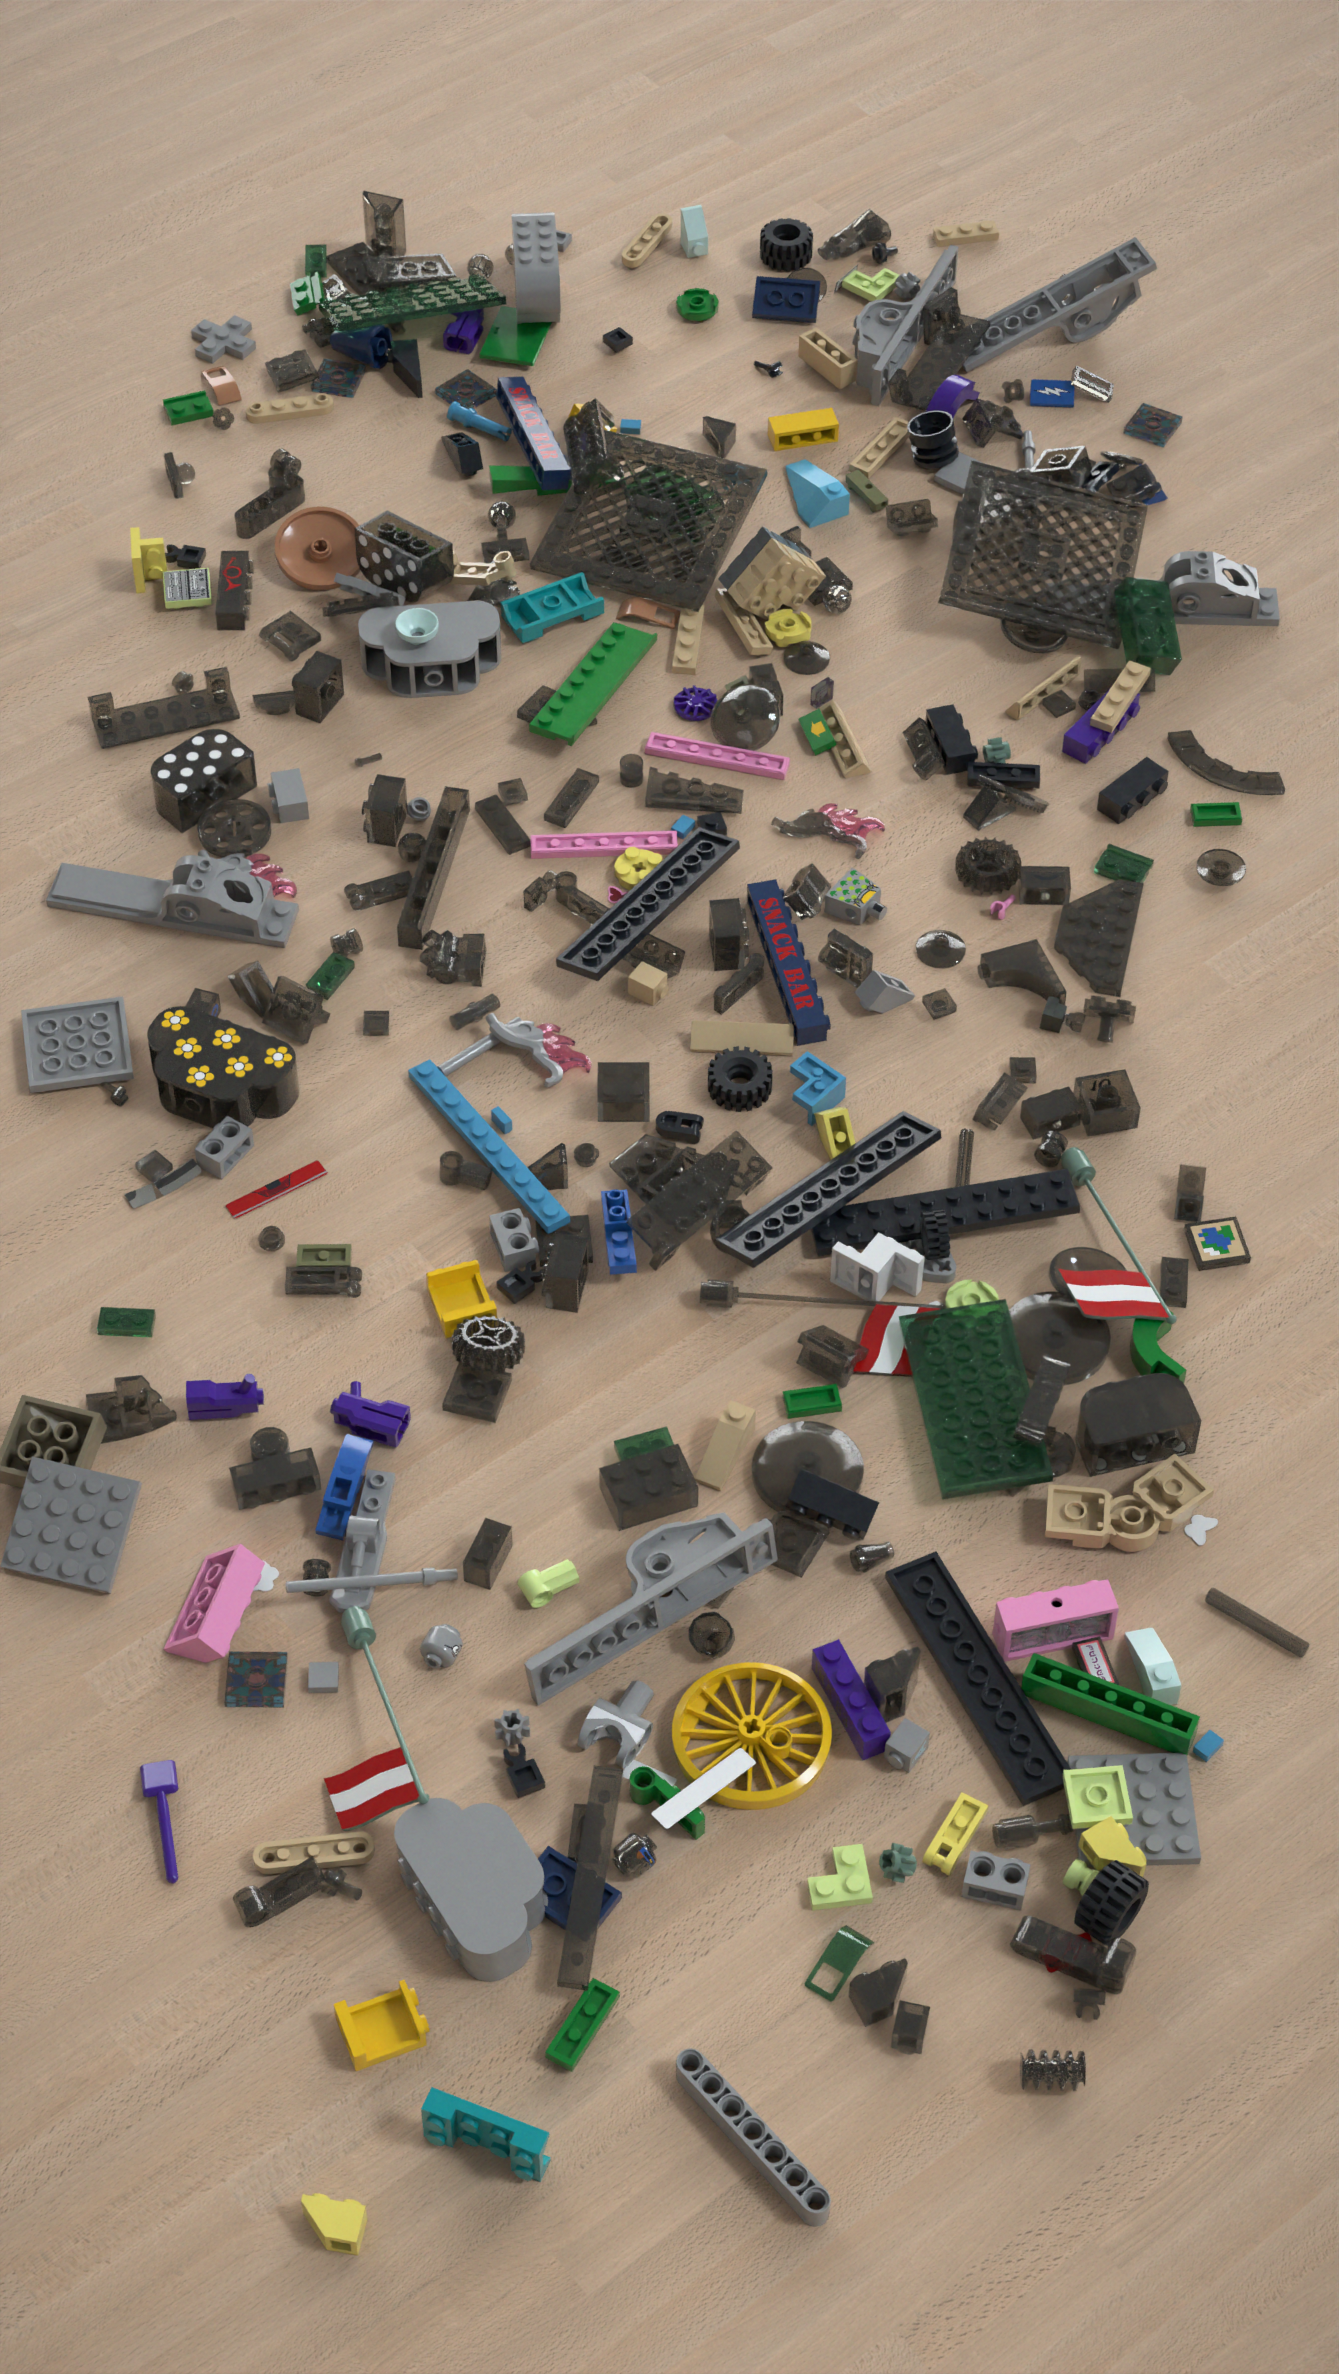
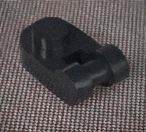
M664 1111L656 1117V1131L664 1137L683 1139L690 1144H697L700 1141L701 1132L699 1130L703 1127L704 1118L697 1114Z

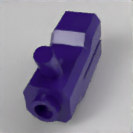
M469 301L464 304L461 310L450 305L447 312L457 317L455 322L449 323L443 333L444 348L457 352L459 349V353L470 354L484 331V327L481 325L484 321V306L480 303Z
M246 1374L242 1382L186 1381V1404L189 1420L237 1418L243 1413L259 1412V1405H264L263 1388H258L257 1381H255V1377L252 1374Z
M358 1381L351 1382L350 1394L342 1392L339 1398L333 1400L330 1413L334 1415V1423L349 1427L353 1435L395 1448L399 1446L411 1420L410 1406L391 1400L379 1403L362 1398L361 1383Z

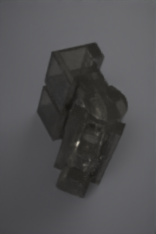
M430 930L423 936L422 943L428 948L420 955L419 962L427 966V976L432 979L435 977L442 984L472 982V986L482 987L487 953L484 933L463 934V937H456L448 930L441 935L434 930Z

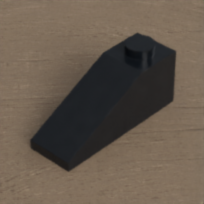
M417 339L391 341L392 350H387L388 363H393L394 373L418 398H423Z
M463 432L441 437L457 471L464 474V476H471L477 474V470L483 469L480 447L477 441Z

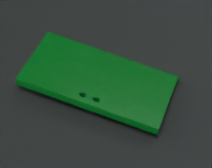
M501 306L481 349L479 358L534 366L552 322L517 324L516 308Z

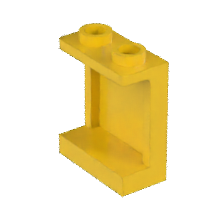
M478 1260L462 1262L458 1265L443 1269L439 1268L426 1273L427 1290L445 1338L498 1325L497 1308L494 1300L490 1301L480 1275Z
M405 1979L398 1981L399 1989L348 2007L345 2000L333 2004L335 2019L355 2071L427 2046L426 2033L430 2032L425 2015L418 2014L416 2006H419L417 1994L414 1988L408 1989Z

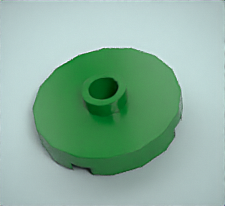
M688 289L684 291L683 295H679L676 300L678 314L688 320H707L718 312L719 300L714 293L713 295L709 294V291L706 289Z

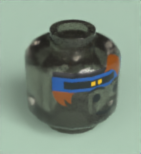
M630 1833L614 1846V1857L611 1860L626 1878L629 1876L639 1878L656 1863L657 1859L653 1851L657 1849V1846L647 1834L641 1837L637 1833Z

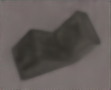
M1180 1164L1174 1219L1201 1222L1206 1167Z

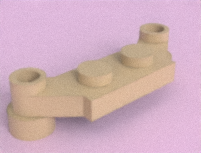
M451 548L445 549L438 554V560L441 566L445 568L451 584L485 586L503 577L504 579H511L517 574L513 565V557L509 551H502L495 555V564L458 562L455 550Z

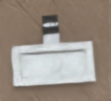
M506 525L496 526L498 533L497 541L481 543L484 563L495 564V555L502 551H509L514 562L529 560L526 538L508 540Z

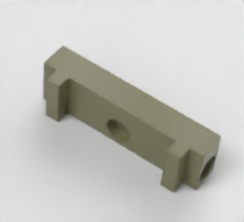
M859 469L846 474L845 482L848 484V488L850 490L853 489L870 506L872 512L888 507L889 499Z

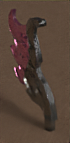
M834 803L823 805L817 813L814 812V809H809L791 822H785L778 817H774L771 822L772 826L780 829V833L789 836L808 838L827 835L832 841L853 845L857 848L855 852L856 859H860L866 852L867 843L865 839L871 830L878 828L882 832L885 831L884 824L879 819L874 817H854L853 815L858 814L856 809L833 811L838 807V804Z

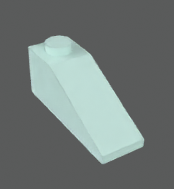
M1153 1627L1125 1632L1124 1636L1144 1694L1169 1705L1178 1704L1182 1685L1174 1662Z

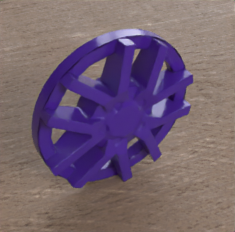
M696 685L688 689L684 687L683 691L674 697V710L680 717L687 720H705L716 713L718 708L717 696L709 688H696Z

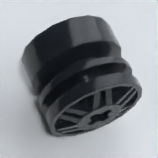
M928 411L913 417L909 421L907 430L912 444L913 460L916 465L927 469L940 468L952 463L958 457L959 447L955 436L956 431L952 415L944 411Z

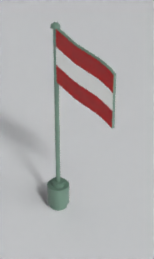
M1077 1147L1067 1149L1061 1156L1063 1169H1068L1074 1185H1086L1139 1271H1072L1057 1268L1059 1276L1082 1315L1087 1318L1104 1320L1133 1318L1166 1320L1168 1324H1174L1177 1321V1317L1172 1315L1091 1184L1096 1174L1095 1168L1084 1151Z
M359 1606L350 1607L343 1612L341 1625L349 1646L354 1649L364 1650L400 1747L373 1756L341 1774L324 1778L343 1831L363 1827L398 1808L416 1802L426 1804L429 1801V1795L423 1790L369 1646L376 1639V1632L369 1614Z

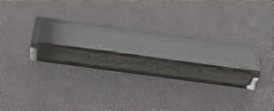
M448 786L444 788L397 924L399 947L423 950L470 812L469 790Z

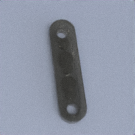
M393 592L380 593V598H376L375 595L362 596V601H358V598L344 599V604H340V601L326 602L327 607L322 608L323 617L361 613L377 607L400 606L399 597L394 596Z

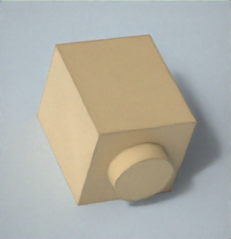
M641 962L628 977V994L652 1006L660 998L663 999L669 990L667 973L644 962Z

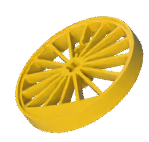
M736 1663L720 1667L705 1674L684 1693L676 1707L672 1721V1740L676 1760L690 1784L739 1748H742L746 1753L749 1752L748 1755L752 1759L753 1752H755L770 1790L752 1791L751 1767L748 1769L747 1791L729 1788V1783L709 1798L719 1804L743 1810L774 1808L786 1804L806 1792L815 1783L824 1769L832 1739L829 1713L818 1693L798 1675L781 1667L765 1663ZM761 1679L775 1682L776 1684L759 1716H756V1680ZM733 1680H752L750 1715L746 1716L733 1686ZM723 1683L728 1688L740 1719L715 1696ZM782 1686L798 1694L764 1721ZM802 1701L807 1702L813 1710V1713L775 1724ZM711 1703L730 1722L706 1713L705 1710ZM699 1721H703L722 1730L696 1729ZM817 1721L820 1724L822 1734H793L789 1730ZM690 1739L722 1740L686 1752ZM772 1742L785 1743V1745L782 1747L774 1746ZM792 1743L821 1745L815 1758L793 1749ZM728 1749L702 1771H699L691 1761ZM763 1754L792 1781L783 1786L776 1787ZM790 1757L810 1767L799 1776L782 1759Z

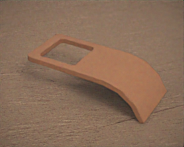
M225 366L202 371L203 376L216 395L218 405L242 400L239 388ZM223 370L226 374L212 379L207 375L208 373Z
M632 597L622 602L616 619L618 620L623 616L629 615L637 616L674 629L680 611L644 598ZM657 608L674 613L672 623L655 619L654 615Z

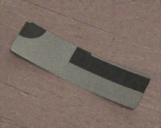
M191 1158L168 1175L149 1185L126 1193L125 1197L133 1208L148 1204L183 1186L199 1175L202 1170L195 1160Z

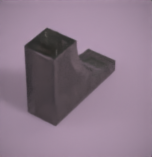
M1037 939L981 954L980 965L977 966L980 979L985 980L988 988L1000 986L1023 988L1038 994L1046 1001H1048L1049 996L1059 998L1058 1003L1065 1005L1067 992Z

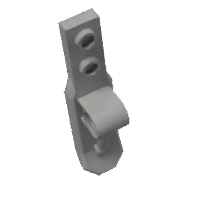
M367 1470L357 1515H350L348 1520L347 1535L336 1578L379 1574L387 1542L385 1522L396 1481L395 1473ZM376 1586L334 1589L329 1598L330 1604L340 1613L353 1606H359L363 1610H367L370 1608Z

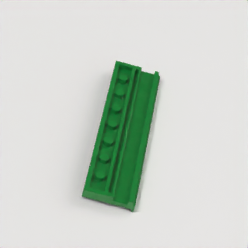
M613 622L531 721L529 732L554 741L556 738L568 741L567 745L572 746L655 644L658 634L654 633L652 635Z

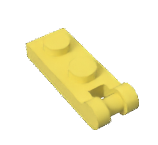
M961 1792L925 1852L922 1862L929 1866L934 1864L941 1868V1872L950 1876L988 1812V1805ZM941 1848L950 1852L947 1857L939 1854Z

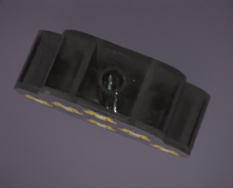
M184 1006L171 1007L162 1011L148 1028L147 1038L153 1073L157 1078L160 1102L165 1110L174 1115L210 1128H214L216 1124L221 1123L226 1116H229L248 1127L254 1122L256 1117L273 1119L286 1114L299 1097L300 1089L296 1054L294 1049L285 1041L257 1032L252 1028L234 1024L229 1020L209 1015L206 1012Z

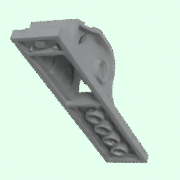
M1135 237L946 339L947 346L964 370L968 372L1050 327H1061V331L1071 342H1083L1110 327L1129 305H1132L1142 296L1138 279L1156 270V263ZM1070 294L1066 300L1062 301L1066 295Z
M950 245L948 250H944L913 301L874 300L864 307L860 315H856L853 327L856 328V333L852 342L855 345L854 356L858 360L856 383L858 386L869 388L871 404L880 406L954 286L957 274L958 246ZM891 317L894 318V320H888L885 318Z
M1185 551L1173 555L1166 562L1162 577L1150 585L1047 583L1048 621L1279 626L1280 616L1277 589L1259 588L1257 568L1225 559V556L1215 552ZM1224 570L1228 571L1232 575L1233 580L1227 577ZM1190 598L1195 600L1191 604L1183 603L1185 599Z
M195 855L179 858L173 870V879L159 880L61 863L46 899L48 907L281 948L286 947L299 911L297 903L274 900L271 882L235 868L236 866L225 861Z
M724 1512L706 1516L705 1519L685 1523L679 1521L664 1524L655 1530L647 1532L630 1546L626 1554L627 1570L632 1579V1597L529 1658L524 1663L532 1699L539 1706L776 1562L777 1552L773 1524L767 1518H764L758 1523L750 1525L742 1532ZM705 1532L699 1539L690 1543L699 1534ZM668 1591H672V1594L670 1596L664 1598L660 1597Z

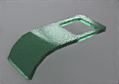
M843 1926L833 1937L805 1981V1986L828 2001L833 2002L862 1955L875 1942L849 1926ZM823 1963L844 1974L831 1994L812 1983L813 1978Z

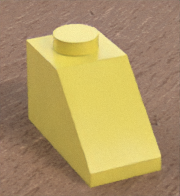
M836 1107L814 1113L820 1139L830 1160L855 1144L847 1108Z

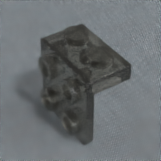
M977 398L962 418L976 445L982 448L986 446L996 431L1018 439L1024 437L1021 425L1013 416V411L1007 406L995 405L990 400L984 401Z

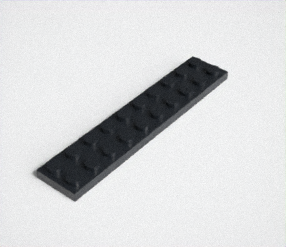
M700 827L696 829L556 958L557 967L599 981L740 849L739 840Z
M902 1111L717 1237V1248L755 1268L942 1138L941 1130Z
M1068 1169L844 1205L811 1228L817 1255L824 1256L832 1254V1248L837 1242L853 1247L855 1250L865 1249L878 1232L886 1237L893 1238L898 1243L922 1239L920 1236L921 1212L944 1210L950 1235L1080 1213V1204Z
M937 1551L886 1571L885 1579L1022 1805L1025 1806L1065 1789L1062 1777L1063 1770L1072 1769Z

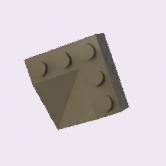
M22 1395L0 1449V1483L23 1488L32 1457L91 1470L107 1429L101 1413Z

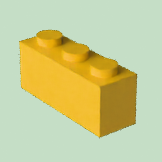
M833 408L768 417V437L774 451L838 442L839 423Z

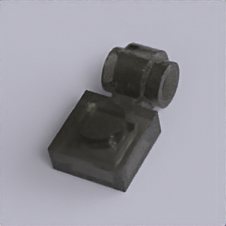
M335 274L322 282L324 296L330 302L333 300L339 309L341 307L345 308L351 303L353 299L352 294L346 288L344 282Z

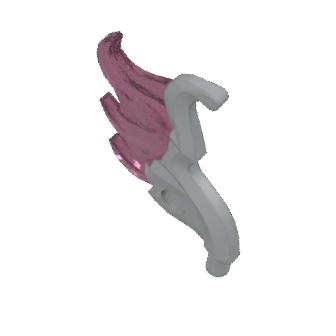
M206 850L198 852V856L213 858L209 856ZM237 853L219 859L236 866L235 868L252 876H258L271 882L274 897L281 893H290L292 898H295L297 894V887L293 881L275 875L276 873H283V868L274 864L262 863L263 861H270V857L265 854H253L245 859L244 853Z
M494 1013L486 1016L485 1019L490 1026L489 1030L496 1038L510 1046L531 1051L533 1054L532 1059L549 1071L552 1077L545 1080V1087L558 1084L562 1080L563 1074L572 1067H584L587 1073L590 1072L592 1067L591 1060L585 1054L574 1051L567 1046H575V1041L569 1037L553 1033L560 1032L561 1028L557 1025L544 1023L534 1027L533 1021L503 1024V1022L498 1021Z

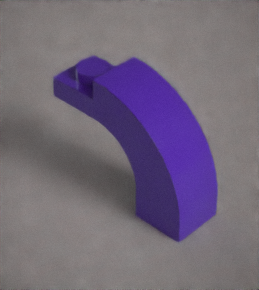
M955 374L949 376L935 392L926 412L944 411L952 415L954 419L958 408L965 400L977 401L980 392L973 390L976 382Z

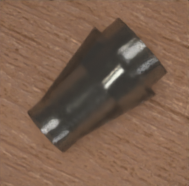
M890 1542L857 1545L855 1549L850 1551V1561L853 1568L857 1572L862 1571L864 1573L894 1557V1549Z

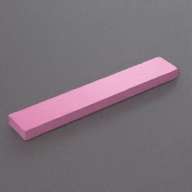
M651 732L645 747V754L781 780L785 779L790 765L789 757Z
M677 831L531 835V859L620 856L629 847L666 855L678 847Z

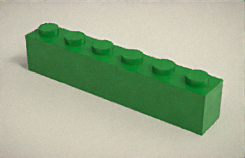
M1033 1653L1022 1678L1021 1689L1027 1697L1172 1753L1188 1755L1197 1734L1200 1716Z

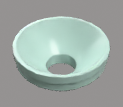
M423 608L408 609L399 614L395 622L399 637L413 645H419L431 640L437 634L439 627L437 616L430 610ZM415 632L424 634L423 636H412Z

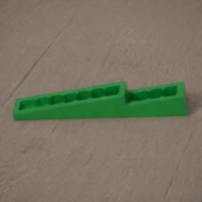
M489 465L493 494L536 489L537 496L626 487L622 468L591 467L579 469L571 467L572 479L569 480L568 489L542 490L530 466Z

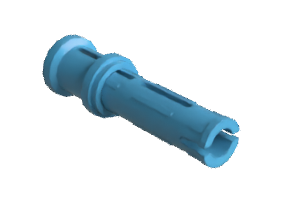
M454 401L448 409V420L461 422L466 428L473 426L505 442L509 440L510 436L503 434V432L512 434L511 428L480 416L475 409L462 407L457 401Z

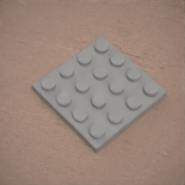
M123 997L21 1010L30 1093L134 1079Z
M32 1457L0 1567L111 1594L142 1483L132 1479Z
M1183 1753L1068 1756L1067 1763L1071 1769L1123 1765L1133 1815L1132 1824L1123 1826L1133 1846L1140 1848L1144 1853L1146 1866L1200 1864L1201 1853L1187 1755ZM1089 1828L1075 1829L1078 1858L1085 1862L1087 1867H1093L1078 1846L1081 1833Z

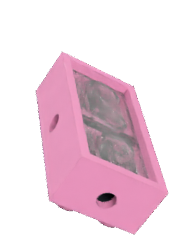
M1108 1579L1102 1581L1092 1580L1072 1587L1063 1586L1048 1592H1034L1028 1596L1018 1598L1008 1597L996 1602L992 1634L998 1651L1005 1662L1030 1657L1033 1653L1040 1655L1078 1647V1644L1095 1640L1099 1642L1108 1641L1114 1638L1119 1607Z

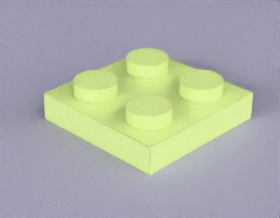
M1123 1765L1063 1770L1062 1777L1072 1829L1091 1828L1110 1816L1113 1817L1117 1824H1132L1133 1815Z

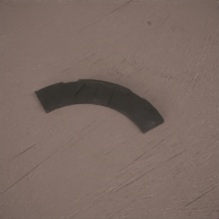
M1191 730L1168 732L1167 739L1177 757L1190 770L1209 782L1246 794L1284 795L1285 786L1279 772L1248 770V773L1234 770L1233 766L1216 758L1212 759L1209 757Z

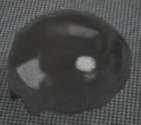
M717 1612L700 1614L693 1619L688 1629L691 1645L700 1655L708 1659H717L724 1656L730 1651L735 1641L734 1629L730 1622Z

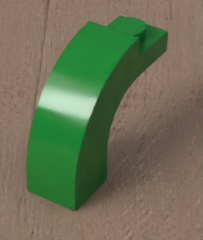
M1135 1318L1130 1342V1355L1135 1368L1147 1382H1150L1156 1376L1162 1384L1169 1386L1177 1392L1184 1386L1187 1370L1164 1353L1157 1343L1171 1330L1172 1324H1168L1166 1320Z

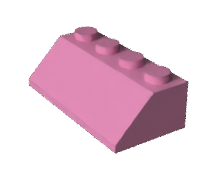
M242 1544L207 1555L164 1650L168 1653L205 1663L223 1658L230 1650V1641L241 1625L240 1619L244 1610L251 1602L250 1596L254 1587L261 1580V1572L265 1562Z

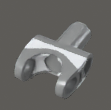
M636 1680L630 1683L617 1705L599 1698L585 1719L579 1734L578 1746L588 1749L591 1744L593 1745L600 1739H613L621 1746L615 1763L622 1768H626L641 1752L652 1732L653 1723L640 1716L653 1698V1690L647 1684Z

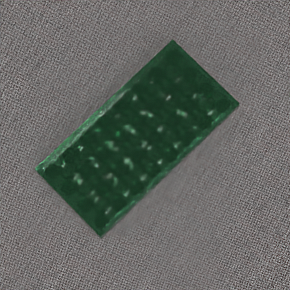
M480 274L469 275L466 279L453 277L449 278L447 282L441 283L440 281H429L428 285L422 286L410 284L407 285V288L403 289L390 287L385 292L371 290L367 291L366 295L347 294L345 298L341 299L328 297L324 301L318 302L319 311L339 331L507 304L506 296Z
M1006 1299L899 1316V1326L942 1500L1053 1482L1052 1468Z

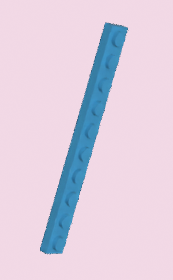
M430 1059L408 1070L409 1078L548 1234L570 1223L568 1212Z

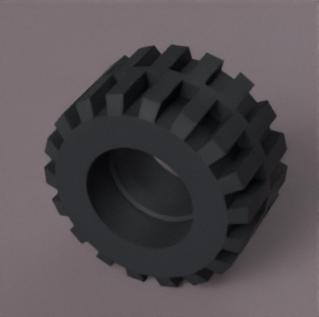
M780 218L764 225L760 233V258L765 265H769L770 268H775L779 271L799 270V268H803L806 264L810 263L813 249V232L806 223L800 222L797 219L793 220L792 218Z
M1118 1860L1109 1863L1097 1874L1082 1896L1076 1909L1074 1924L1105 1946L1114 1943L1124 1934L1139 1913L1148 1893L1149 1882Z

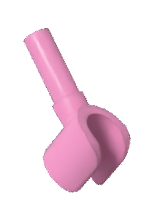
M1011 895L1004 902H993L990 906L991 915L999 911L998 919H1004L1005 910L1016 899L1015 895Z

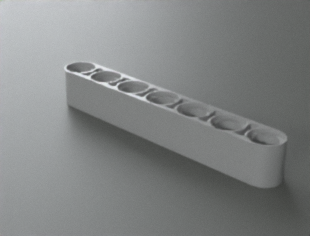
M692 2048L681 2051L676 2060V2077L679 2084L806 2224L813 2227L825 2224L830 2215L831 2205L828 2191L701 2052ZM692 2065L698 2069L689 2072L683 2068ZM707 2088H714L718 2092L715 2094H708L704 2092V2090ZM733 2110L736 2111L738 2115L735 2117H729L724 2113ZM749 2133L757 2134L759 2138L756 2140H750L746 2138L745 2135ZM770 2156L778 2157L780 2161L777 2163H770L766 2160V2158ZM796 2179L802 2184L794 2187L790 2186L787 2181ZM811 2203H819L823 2206V2208L820 2210H813L808 2205Z

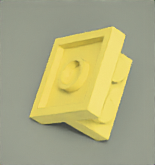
M130 528L131 557L136 593H146L145 580L163 579V572L168 571L163 538L141 539L140 528Z

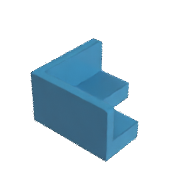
M808 1051L790 1065V1073L805 1082L793 1093L792 1100L808 1110L807 1123L813 1126L816 1123L814 1113L832 1109L845 1098L846 1077Z

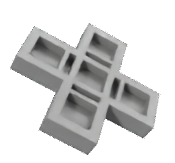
M235 315L222 326L205 319L202 320L191 330L192 338L203 342L195 349L196 357L213 364L227 352L244 360L256 349V341L244 337L252 330L251 322Z
M336 573L334 582L341 585V590L352 594L356 593L374 603L384 604L389 607L395 604L400 606L404 604L405 597L377 587L367 581Z

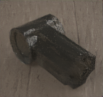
M447 1151L441 1155L439 1177L444 1184L453 1186L462 1183L481 1190H487L493 1168L463 1160V1156L456 1151Z

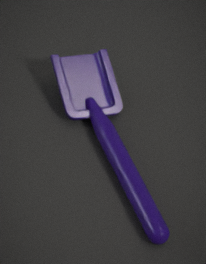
M165 1760L143 1764L140 1767L143 1796H157V1813L166 1879L169 1883L173 1884L178 1881L179 1877L166 1794L177 1792L179 1787L175 1761Z

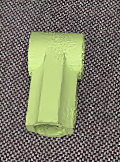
M567 1559L541 1572L537 1569L530 1570L519 1578L517 1584L533 1608H539L551 1601L554 1594L579 1583V1576L572 1561Z

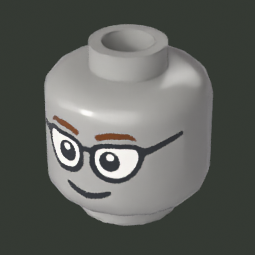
M447 1624L436 1625L429 1629L420 1646L421 1655L428 1666L438 1669L439 1667L447 1668L453 1665L463 1646L459 1631Z

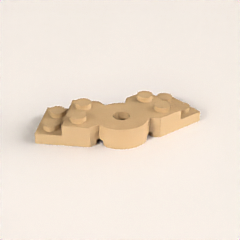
M1173 1454L1136 1480L1133 1484L1132 1495H1124L1115 1499L1105 1489L1048 1484L1045 1537L1073 1540L1072 1546L1101 1549L1110 1543L1120 1550L1129 1552L1141 1551L1150 1547L1155 1542L1159 1531L1171 1532L1191 1518L1192 1511L1213 1496L1214 1489L1176 1454Z

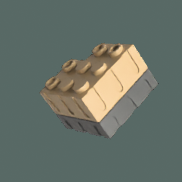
M762 526L756 536L749 541L743 548V551L718 579L740 607L768 621L769 615L776 612L782 604L789 605L797 611L820 585L826 575L804 548L798 547L793 542L783 539L780 535L772 531L770 532Z

